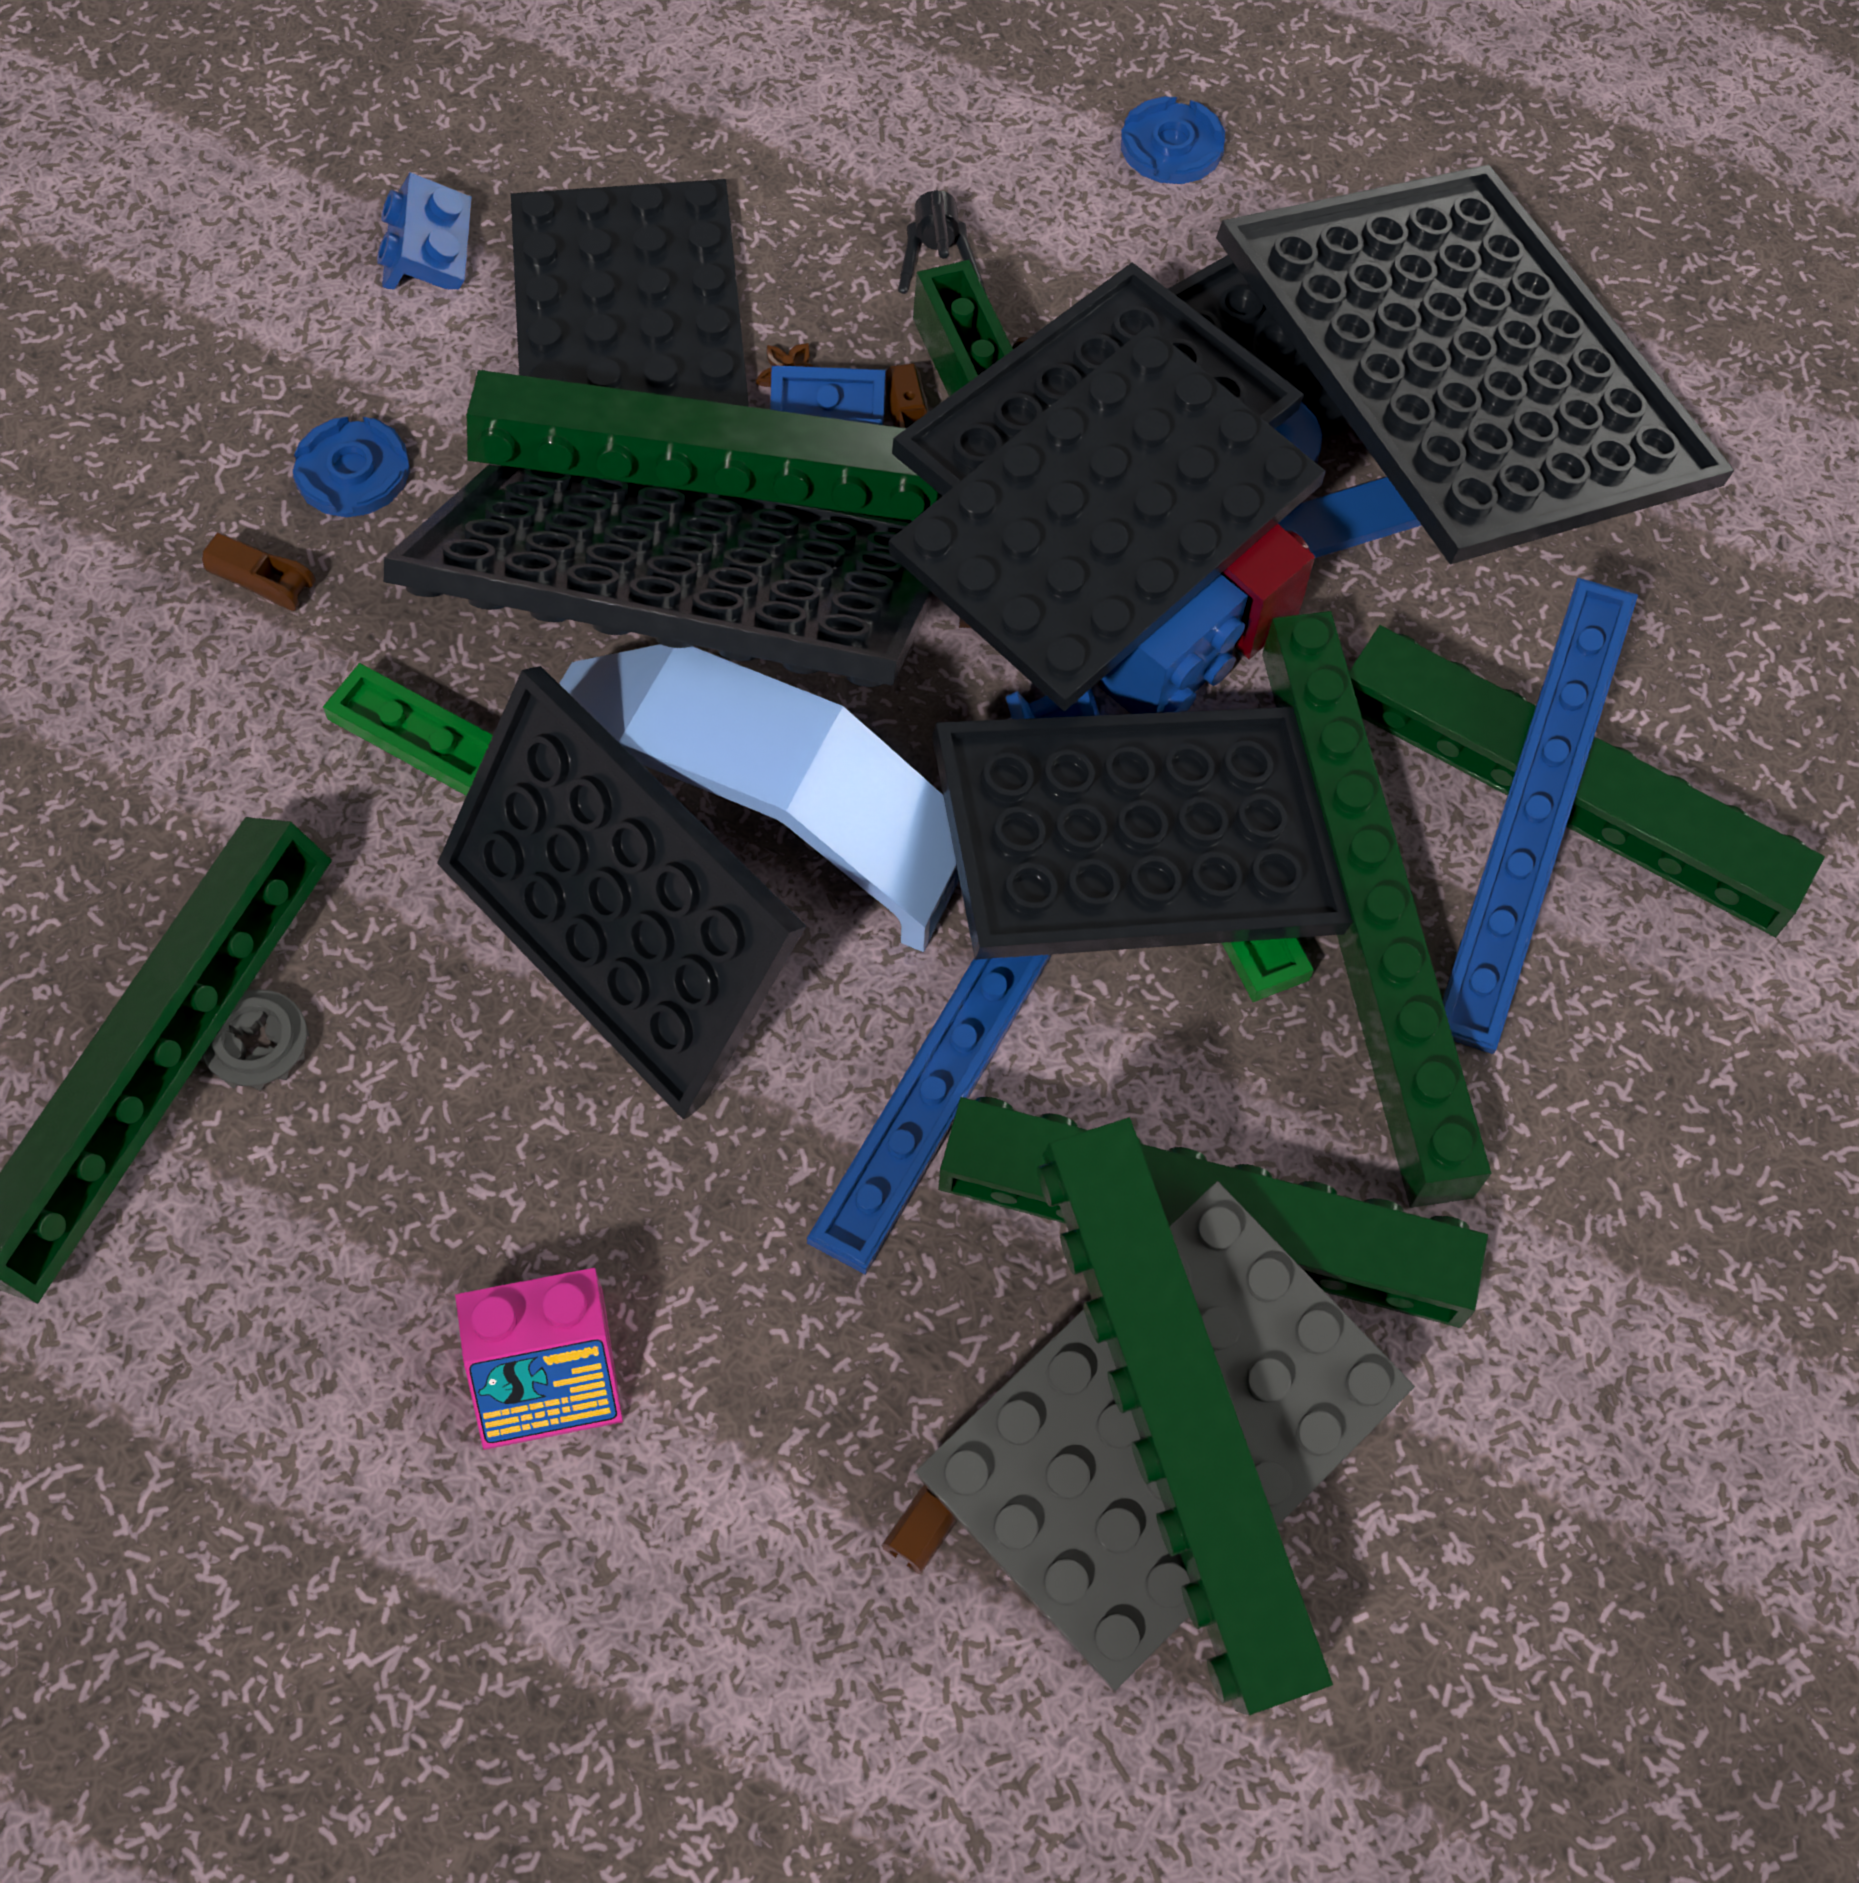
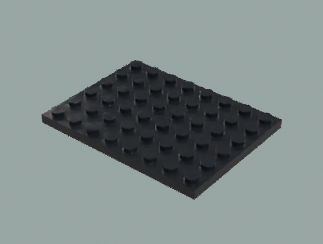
M1490 165L1226 219L1221 222L1216 236L1218 242L1450 565L1719 488L1726 484L1734 472L1732 466Z
M488 464L384 557L383 582L405 586L409 593L416 596L437 597L445 594L468 599L469 604L480 609L497 610L509 607L528 611L533 618L544 622L555 623L573 620L592 624L595 630L608 635H625L632 632L656 637L658 643L667 647L687 648L696 645L719 650L722 656L731 660L749 661L760 658L780 662L784 668L795 673L813 674L824 671L844 675L849 682L864 687L894 684L935 597L927 587L889 554V540L909 523L860 513Z

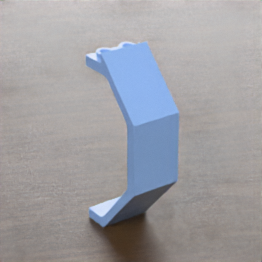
M659 644L571 663L559 684L640 764L780 821L899 919L901 923L902 944L922 952L925 951L959 882L944 797L942 793L844 706L693 646L672 648Z

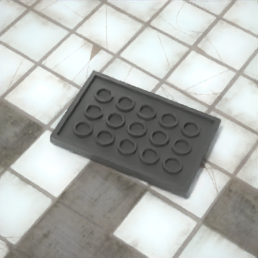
M1217 1181L1170 1226V1230L1272 1515L1278 1527L1415 1386ZM1083 1309L914 1473L1113 1691H1116L1189 1617L1181 1586L1190 1583L1181 1554L1171 1556L1162 1539L1156 1514L1164 1511L1165 1508L1156 1482L1146 1484L1139 1472L1132 1450V1442L1140 1439L1131 1411L1121 1413L1116 1405L1107 1375L1108 1371L1116 1369L1107 1341L1099 1344L1096 1343Z

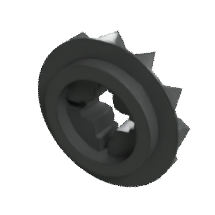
M269 990L245 991L204 1053L203 1059L212 1074L224 1080L233 1089L239 1085L251 1086L261 1091L266 1083L276 1079L287 1080L289 1070L298 1060H305L304 1048L306 1039L310 1034L302 1012L286 996ZM267 1024L265 1034L276 1047H257L252 1055H248L245 1058L247 1048L233 1033L241 1036L244 1033L255 1035L260 1027H264Z

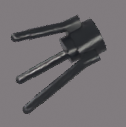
M939 190L929 191L921 195L914 207L915 222L907 226L908 241L900 274L899 293L905 294L909 291L919 244L922 242L926 247L938 250V255L941 259H946L949 256V246L955 242L962 261L970 260L986 293L982 277L967 239L966 224L958 220L955 198L951 194Z

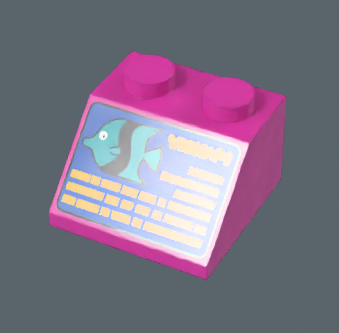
M595 1268L455 1294L463 1362L484 1450L623 1422L604 1295Z

